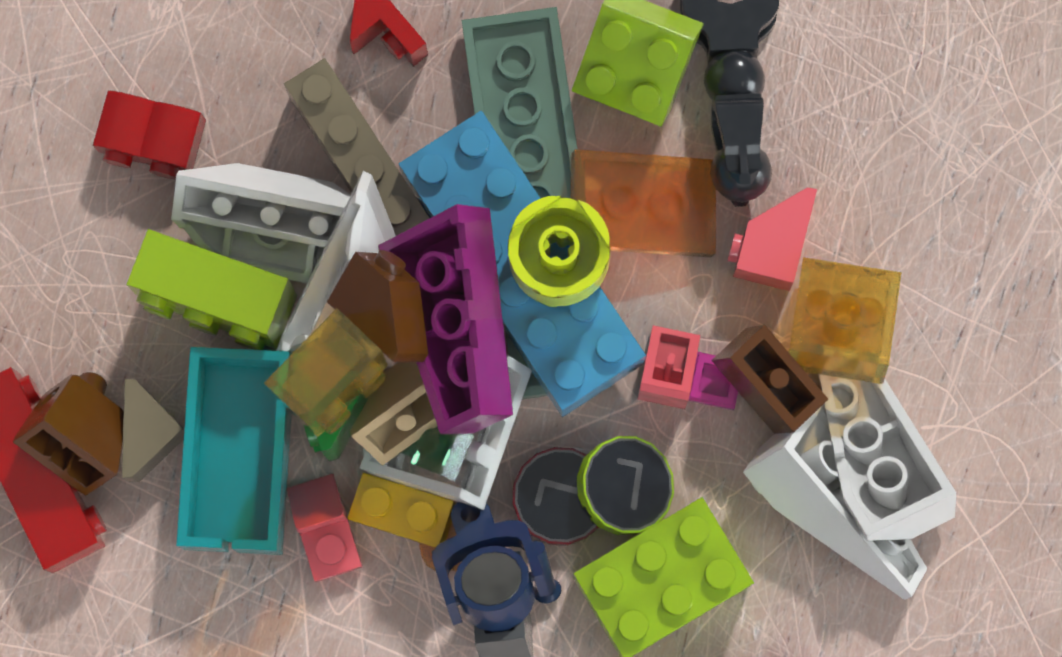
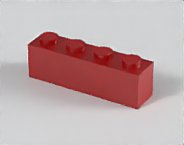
M10 367L0 372V482L43 570L55 573L104 548L106 545L100 534L106 532L107 529L96 507L92 505L87 508L77 489L13 443L16 434L35 408L36 403L41 399V395L29 374L22 378L19 372Z

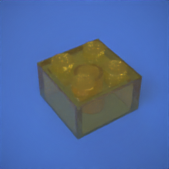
M803 257L788 352L802 369L808 373L883 384L890 362L902 272Z
M336 308L264 384L274 397L318 438L325 430L330 435L333 434L345 423L351 415L347 407L360 394L367 398L378 389L387 377L383 370L388 364L382 350Z

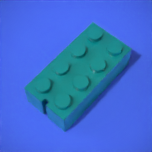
M190 347L177 547L189 551L229 552V543H232V549L238 553L283 555L293 388L288 371L295 369L294 358L290 352Z

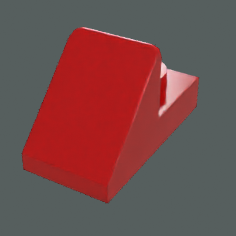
M354 0L350 45L353 54L360 51L379 34L384 32L385 34L381 37V40L397 60L405 56L414 67L428 56L426 42L390 0Z

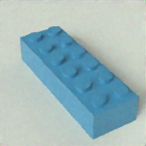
M482 110L398 163L401 175L429 218L456 204L490 208L503 328L562 418L645 364L646 354L600 286L592 295L581 302L568 306L548 307L529 297L516 283L511 273L508 256L510 231L519 213L526 206L541 198ZM556 242L551 244L549 257L558 256L561 260L567 259L570 246L567 245L560 248Z

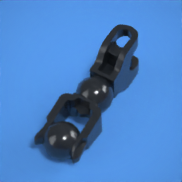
M680 0L681 15L704 23L696 43L701 45L706 52L708 66L705 70L704 85L707 94L712 100L711 131L717 154L711 162V179L714 187L721 195L731 200L735 207H743L750 200L756 199L766 191L772 177L770 160L767 154L760 149L764 100L761 94L765 86V75L760 62L756 58L759 42L770 34L776 23L779 0H741L731 4L718 0Z

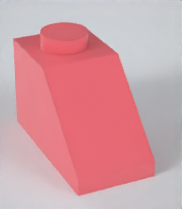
M805 188L748 221L744 235L734 233L727 260L736 263L733 277L790 291L795 280L817 189Z

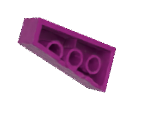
M456 204L379 244L378 247L379 250L391 252L401 258L406 264L404 270L420 284L428 356L424 362H417L440 434H473L512 416L513 407L490 208Z

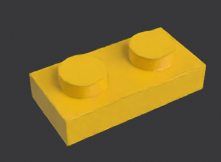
M363 472L347 519L436 548L437 545L447 539L452 523L451 512L457 502Z

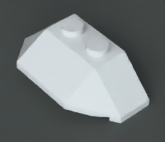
M240 163L178 171L176 174L171 220L180 229L183 227L191 239L201 248L292 281L307 283L351 195L330 181Z
M362 171L282 333L276 351H288L294 354L351 336L355 327L327 303V300L355 252L378 253L379 244L396 236L371 174Z

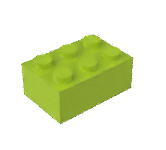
M150 229L146 232L126 284L137 296L136 302L144 305L143 309L165 319H171L173 312L182 315L183 319L190 322V327L214 336L217 335L219 329L227 331L230 336L236 338L235 343L252 350H263L265 345L277 349L297 298V294L288 278Z
M703 497L573 573V579L620 657L635 656L754 584V581Z

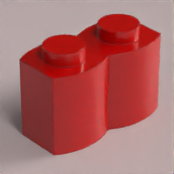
M108 90L93 147L99 153L104 154L102 160L111 165L131 168L132 161L150 165V173L176 180L178 171L194 168L206 118L201 112Z

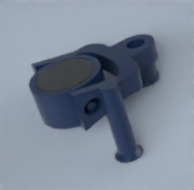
M457 502L453 506L451 520L456 536L443 541L432 551V560L453 625L463 622L458 608L460 605L468 622L477 628L491 632L508 630L520 624L528 616L535 599L540 603L546 604L552 603L559 598L562 591L561 585L553 577L545 545L540 541H532L528 527L524 522L506 520L494 523L490 507L487 503L484 510L461 502ZM506 547H518L524 550L531 572H529L528 566L521 555ZM461 562L454 576L455 592L457 595L454 596L449 580V572L456 564Z

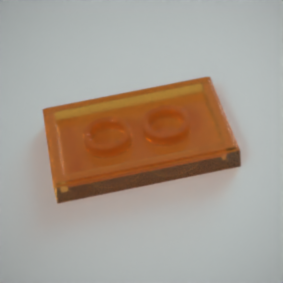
M578 149L571 153V199L585 202L599 213L609 232L610 251L712 257L716 254V188L710 175L713 159Z

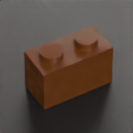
M765 324L745 328L711 360L774 434L795 432L828 400L826 395Z

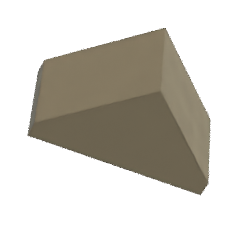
M125 379L122 478L128 482H140L184 440V428L135 379Z

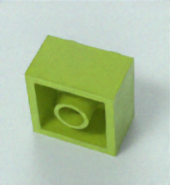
M605 0L602 3L571 91L662 127L672 109L704 23L646 0Z

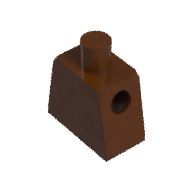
M86 372L80 376L71 374L48 390L41 397L13 440V443L85 496L117 475L123 442L124 411L104 395L107 382L101 375L93 372Z

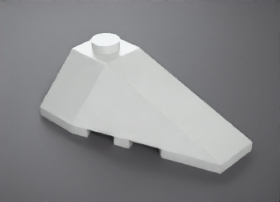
M857 337L816 357L821 391L828 398L824 406L843 501L867 541L913 539L955 518L956 491L860 338Z
M824 404L795 432L774 434L759 448L743 471L755 490L762 494L776 511L902 599L906 600L912 597L927 571V567L911 539L867 541L843 501Z

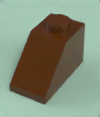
M379 250L378 253L355 252L327 303L392 362H424L428 356V347L419 282L404 270L406 267L405 262L391 252Z

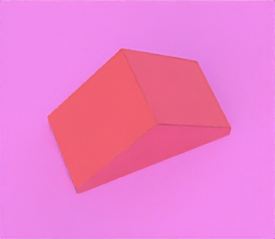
M653 325L637 400L685 410L690 396L700 335Z

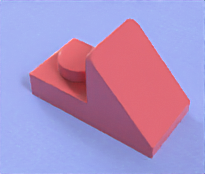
M334 473L287 488L296 531L301 536L314 581L319 582L363 568Z

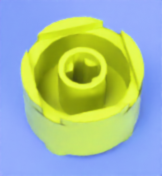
M547 196L532 202L519 213L510 231L508 256L511 273L525 294L548 307L568 306L583 301L599 288L608 271L610 236L604 220L593 207L578 199ZM555 242L560 248L569 245L568 258L565 260H561L558 256L550 258V245Z

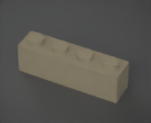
M325 58L284 83L290 100L351 194L362 171L371 174L396 236L429 219L420 202Z

